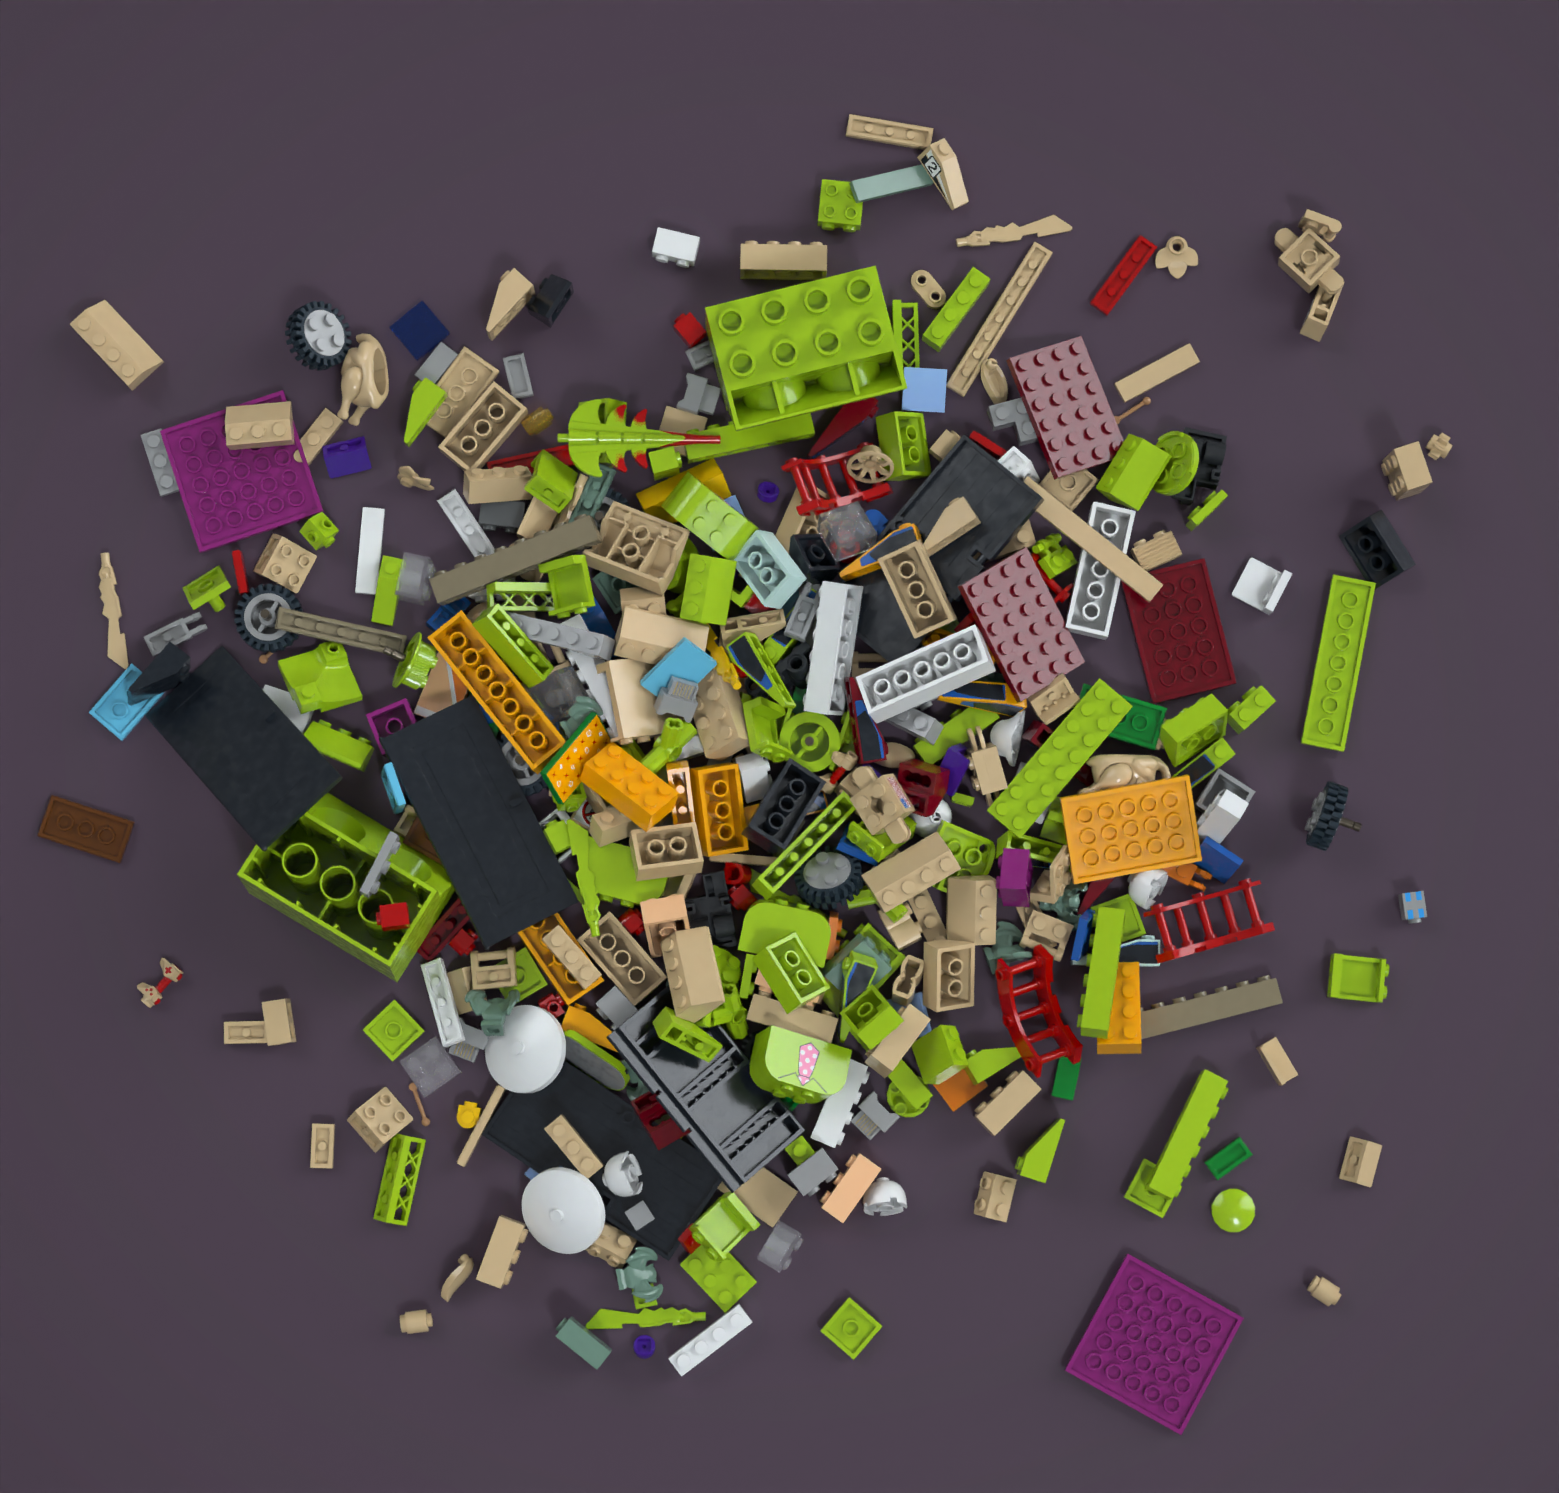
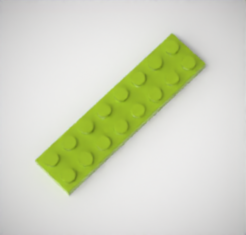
M1332 575L1300 744L1344 752L1375 591L1376 583Z
M1099 678L1011 781L1008 788L993 802L987 812L1020 839L1133 706Z

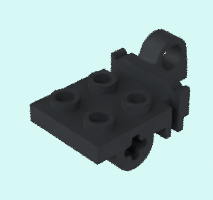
M1185 427L1183 433L1191 436L1197 444L1199 463L1196 474L1190 484L1180 493L1172 495L1171 498L1180 500L1181 504L1191 506L1196 486L1216 490L1226 452L1227 436Z
M806 641L801 645L795 646L790 655L785 659H781L775 665V669L790 695L793 694L790 688L794 685L800 689H807L806 676L810 671L809 655L812 648ZM748 677L745 681V688L748 694L751 695V698L755 699L761 696L766 699L769 694L760 686L753 691L750 690V686L755 682Z
M724 870L702 874L706 895L685 899L686 908L692 907V909L687 910L690 929L704 926L709 927L713 945L719 948L738 946L730 902H723L724 900H729Z

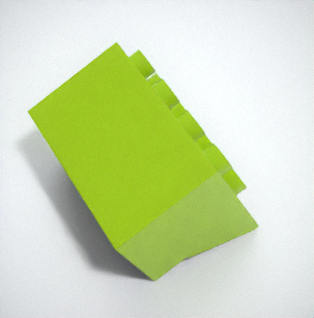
M876 265L705 307V329L726 411H729L736 431L907 389Z
M330 793L325 794L270 845L267 851H262L256 844L237 873L248 893L395 982L399 981L455 892L443 865L402 843L404 838L399 835L400 848L396 855H391L389 859L391 865L387 873L381 875L379 879L381 884L375 895L371 894L370 898L361 895L360 889L391 830ZM406 902L408 905L410 928L383 931L381 925L377 926L376 912H380L379 905Z

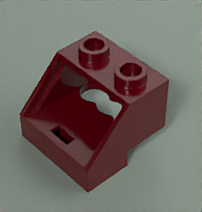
M911 759L899 764L897 780L912 805L919 804V807L914 806L915 811L913 814L923 817L934 814L948 790L950 769L917 759Z
M658 1090L654 1094L648 1091L630 1103L657 1150H660L691 1131L687 1129L686 1132H682L671 1117L666 1121H662L658 1126H650L654 1120L668 1114L656 1100V1096L660 1094Z

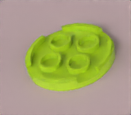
M1170 431L1159 437L1155 445L1172 456L1153 486V490L1166 496L1175 495L1183 491L1194 478L1199 463V451L1194 439L1183 432Z

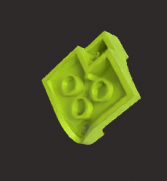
M325 642L319 644L315 650L278 661L279 670L292 700H295L300 714L317 709L324 712L362 700L361 691L348 663V656L343 645L340 643Z
M942 820L937 832L961 867L960 870L948 877L988 875L995 857L994 843L986 837ZM984 844L985 849L983 851H980V846ZM947 877L932 886L947 893Z

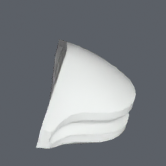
M1025 710L1018 712L1010 719L997 722L990 734L991 742L996 745L999 756L1006 757L1009 765L1012 767L1016 764L1021 744Z

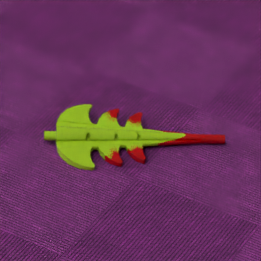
M594 399L580 405L570 418L568 434H557V442H568L569 455L575 466L583 473L598 478L602 477L599 467L601 453H606L607 459L614 468L626 473L627 467L624 462L626 451L631 450L635 462L644 469H647V449L692 444H720L721 442L720 435H693L647 429L645 422L647 409L640 411L634 417L631 427H627L624 422V412L627 407L625 404L614 409L608 416L606 423L603 424L598 417V410L602 403L601 399Z

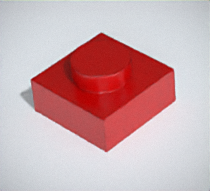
M688 1227L678 1240L683 1248L692 1254L701 1244L693 1239V1233Z

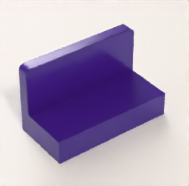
M364 436L322 446L330 478L372 468Z
M961 743L948 748L940 767L950 769L948 790L946 792L950 796L955 795L970 764V760L963 756L967 747Z

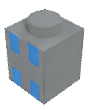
M1424 891L1398 895L1402 920H1408V924L1420 923L1421 918L1427 917Z

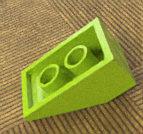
M1057 1118L1023 1153L1022 1157L1018 1156L1015 1165L1018 1175L1046 1183L1065 1123L1064 1119Z

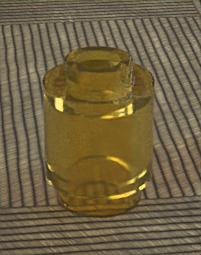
M540 406L524 417L525 420L521 424L531 437L534 434L538 435L553 424L551 420L554 417L548 408L543 409Z

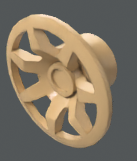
M867 445L848 460L847 471L851 477L860 482L878 483L885 481L893 474L894 463L887 455L882 453L879 447ZM858 459L859 463L852 464L854 460ZM889 465V466H890V470L887 471V470L884 469L883 467ZM852 469H853V470H859V469H861V471L856 475V474L852 471ZM876 471L885 476L876 479ZM867 472H870L871 479H864L862 477H864Z

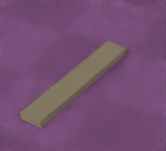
M282 607L278 608L274 627L277 630L383 653L386 645L403 653L407 638L406 635Z

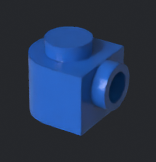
M875 509L866 511L862 517V527L871 538L875 534L879 536L888 523V520L882 513Z

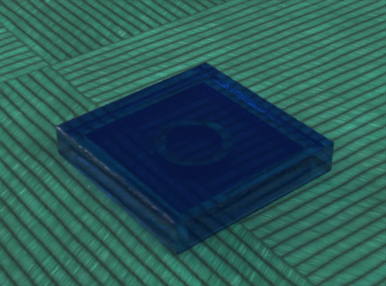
M423 300L389 327L417 361L450 335V332Z

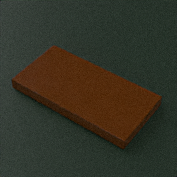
M51 795L37 836L121 863L135 822Z

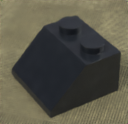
M553 274L549 278L545 277L539 286L540 292L537 296L533 295L527 305L529 307V314L550 328L574 293L572 282Z
M793 534L790 537L789 555L807 578L801 585H806L807 582L812 583V585L822 584L823 581L831 582L842 570L826 534Z

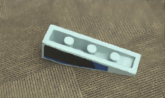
M1142 935V939L1121 944L1119 962H1139L1140 967H1159L1160 963H1157L1155 955L1160 954V940H1155L1153 935ZM1087 955L1083 956L1079 961L1072 960L1071 965L1086 966Z

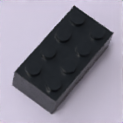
M789 758L780 769L741 835L778 858L788 846L826 781Z

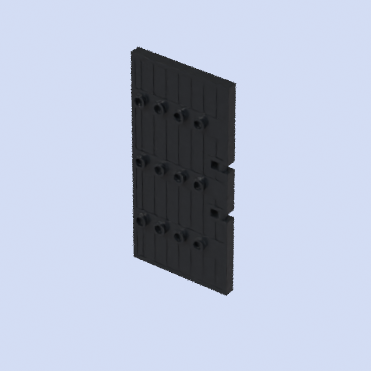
M964 434L865 552L905 523H914L919 528L924 544L944 509L949 506V503L955 498L964 497L981 523L929 557L940 583L947 593L950 604L953 600L959 602L963 596L958 586L986 570L983 566L987 560L991 562L995 560L1043 503L1044 499ZM977 552H980L981 555L975 560L973 557ZM882 568L846 582L843 579L839 582L863 586L856 635L888 662L918 650L935 631H930L914 639Z
M565 1060L557 1077L544 1089L526 1094L510 1091L481 1135L537 1173L559 1166L579 1172L544 1129L563 1114L604 1164L589 1180L596 1187L601 1198L605 1195L611 1199L608 1204L603 1202L605 1219L669 1261L681 1244L678 1238L691 1223L697 1220L722 1182L698 1150L680 1138L657 1150L630 1104ZM653 1121L650 1126L654 1127L659 1124ZM629 1151L628 1155L633 1154L639 1163L642 1175H639L638 1179L639 1182H643V1186L639 1194L622 1197L615 1195L609 1190L608 1186L604 1185L602 1175L606 1163L614 1155ZM643 1200L655 1219L636 1231L626 1216L625 1211Z

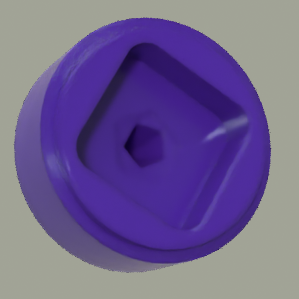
M762 482L758 486L757 496L761 501L771 503L777 500L779 488L776 484Z
M648 1335L637 1337L633 1344L634 1353L643 1359L651 1357L656 1349L653 1338Z

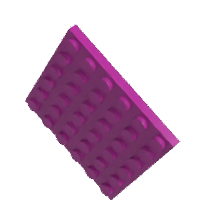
M281 390L236 406L287 402L284 391ZM226 409L160 430L200 553L315 516L320 512L324 513L294 420L295 445L230 450L226 446ZM296 450H299L302 459L301 463L294 459Z
M1126 1254L1064 1370L1182 1435L1244 1318L1137 1258Z

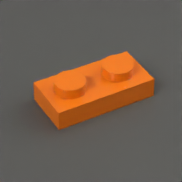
M830 911L829 915L831 936L826 959L829 960L834 957V953L839 952L840 940H836V935L842 929V919H838L839 912Z

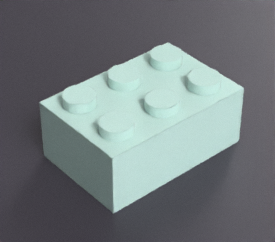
M756 530L734 559V561H737L736 569L764 607L780 609L807 579L772 532Z

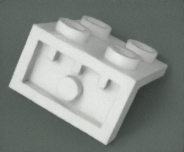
M1015 446L998 460L1000 464L1021 481H1024L1027 476L1037 484L1040 481L1031 460Z
M1250 558L1232 592V596L1270 615L1274 611L1292 573L1287 570L1281 573L1254 558Z

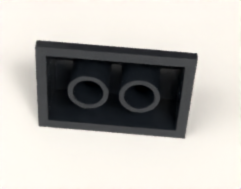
M1382 510L1368 516L1339 536L1365 580L1376 583L1375 589L1416 565Z

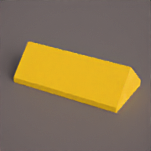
M714 458L636 493L644 513L672 524L679 521L672 517L661 505L687 472L691 473L723 500L732 495L724 475Z

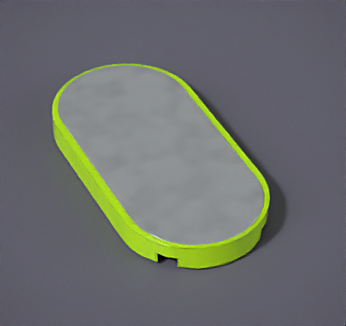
M573 1030L563 1031L566 1039L565 1060L608 1089L618 1091L626 1087L630 1076L629 1073L626 1074L625 1066L618 1059Z

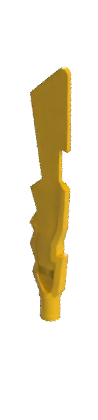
M709 625L706 649L717 662L714 669L717 670L719 676H722L724 682L730 683L735 690L741 688V683L738 680L736 669L733 663H730L723 646L718 647L714 641L718 637Z

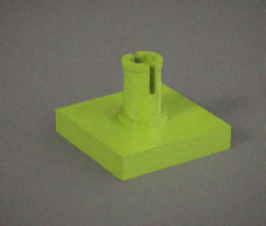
M217 566L182 589L193 610L209 602L213 610L218 612L226 606L219 594L231 588L221 567Z

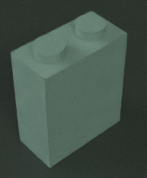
M859 933L824 965L822 971L824 976L841 991L842 962L845 957L849 956L852 950L875 958L878 969L871 982V985L875 986L892 970L889 962L891 958L883 950L879 952L875 948L876 944L869 936L865 938Z
M572 1316L569 1320L564 1318L556 1328L558 1331L556 1337L595 1369L601 1366L612 1351V1348Z

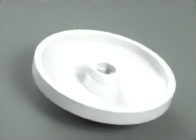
M532 1005L513 1007V1010L509 1016H506L505 1023L503 1024L504 1036H489L485 1047L486 1063L494 1080L503 1088L516 1093H534L547 1087L559 1074L565 1060L566 1039L560 1023L547 1010Z
M564 1167L549 1168L536 1175L524 1190L522 1214L525 1224L533 1237L546 1248L562 1254H574L587 1249L601 1235L605 1223L604 1203L593 1183L581 1173Z

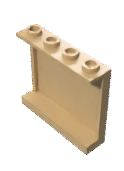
M620 659L596 665L597 674L606 673L618 732V737L610 739L611 742L620 741V745L633 743V740L636 739L638 743L650 741V738H654L656 741L661 736L666 719L669 717L679 718L681 721L684 719L682 716L671 713L657 714L654 708L657 697L640 684V680L655 666L654 664L633 659Z

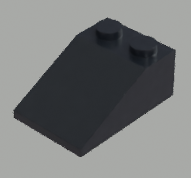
M169 642L129 687L128 704L132 706L175 688L180 682L184 683L191 674L189 672L191 657L172 642Z

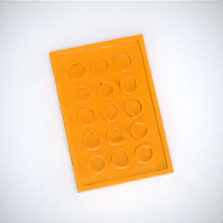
M1188 774L1060 797L1073 884L1202 861L1191 783Z

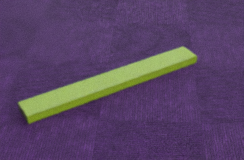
M818 967L823 977L826 978L823 974L822 967ZM828 981L830 989L825 991L823 1001L838 1017L841 991ZM851 1028L850 1033L861 1044V1046L866 1051H868L869 1047L859 1038V1036ZM902 1059L888 1075L890 1080L916 1110L933 1096Z

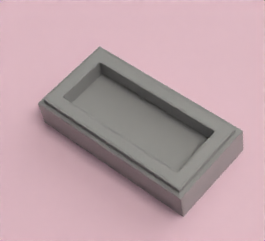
M440 342L416 372L415 377L421 381L426 377L434 384H437L458 354Z
M524 353L503 358L511 395L516 400L534 396Z

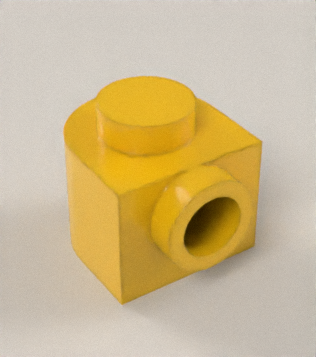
M465 1101L464 1105H459L457 1121L460 1126L464 1128L476 1126L482 1108H477L478 1103Z

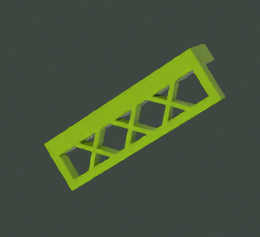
M893 300L892 328L902 369L903 364L906 367H911L914 363L916 368H920L918 303H901V300ZM902 308H913L914 316L908 322L902 317ZM907 327L914 333V338L909 343L902 338V332ZM907 348L915 354V359L910 364L903 360V352Z
M494 582L486 585L487 609L494 605L493 594H499L505 600L501 605L504 611L548 612L555 610L554 603L551 601L550 583ZM516 594H519L525 600L521 606H517L511 600ZM535 594H539L544 600L541 606H536L531 601Z
M398 1133L391 1138L373 1219L407 1226L426 1142L425 1139ZM411 1141L418 1143L416 1152L412 1155L409 1151ZM410 1163L412 1170L406 1177L404 1173L405 1167ZM405 1185L407 1193L401 1198L399 1194L400 1189ZM399 1207L402 1209L401 1220L394 1219L395 1211Z

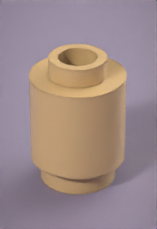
M1317 1275L1307 1288V1291L1311 1292V1296L1328 1307L1331 1304L1335 1305L1341 1297L1339 1287L1324 1277L1320 1278Z
M427 1309L405 1312L404 1315H400L402 1333L428 1332L429 1327L433 1326L432 1314L427 1313Z

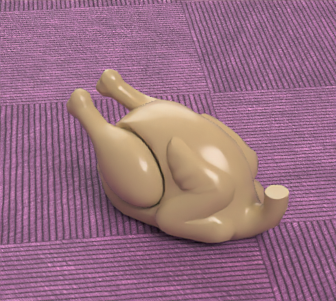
M362 333L356 336L359 347L348 350L341 369V391L343 398L337 416L345 420L348 419V411L352 402L357 405V409L349 418L348 423L354 426L360 423V418L370 407L378 409L387 398L389 391L385 352L378 340L371 334Z
M1095 755L1086 761L1087 765L1091 766L1094 783L1087 788L1078 790L1077 794L1154 781L1156 771L1161 772L1162 779L1171 778L1168 766L1160 758L1152 755Z

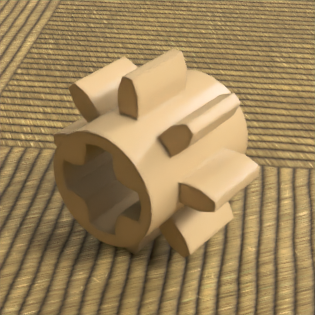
M1441 433L1439 436L1433 434L1425 447L1430 450L1428 456L1435 460L1439 456L1444 459L1453 446L1448 443L1451 437L1444 433Z

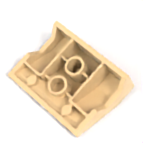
M613 501L601 521L600 536L603 542L592 546L591 549H585L583 555H586L587 566L663 596L674 577L690 531Z

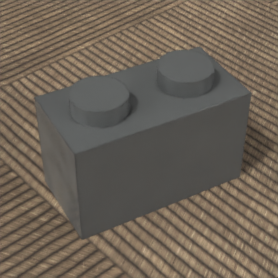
M517 501L481 503L479 525L486 531H496V528L505 529L506 533L517 534L525 516L526 504L525 502Z

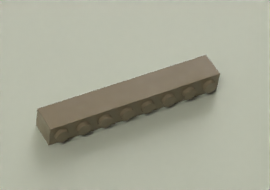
M586 514L579 515L574 518L575 521L568 524L566 522L559 523L554 526L555 529L548 532L546 530L539 531L534 534L533 538L528 540L526 538L519 539L514 542L513 546L508 548L506 546L499 547L494 550L493 554L488 556L486 554L479 555L474 558L473 562L468 564L466 562L456 564L454 566L455 569L448 572L446 570L436 572L434 574L435 577L430 578L429 581L437 603L444 606L484 590L488 584L504 582L539 568V564L564 558L602 543L603 541L594 518Z
M1267 975L1257 978V983L1249 984L1247 980L1235 983L1236 988L1228 990L1227 986L1216 988L1214 994L1207 995L1206 991L1193 994L1194 999L1186 1000L1185 996L1172 999L1173 1004L1166 1006L1164 1002L1151 1005L1152 1009L1144 1011L1143 1007H1141V1039L1282 1004L1277 979H1270V976Z

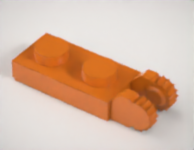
M1192 863L1161 868L1167 872L1166 875L1186 886L1190 885L1202 892H1205L1206 887L1199 882L1191 880L1194 873L1204 879L1210 880L1212 877L1210 873L1197 868L1198 866Z

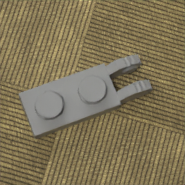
M810 582L806 583L802 594L799 595L784 631L785 636L801 642H805L820 603L819 589L814 599L808 597L812 589V583Z
M200 612L184 619L181 618L144 636L152 656L156 657L169 642L178 646L192 639L193 636L208 629L206 624L199 625L190 631L187 627V624L195 622L202 617Z

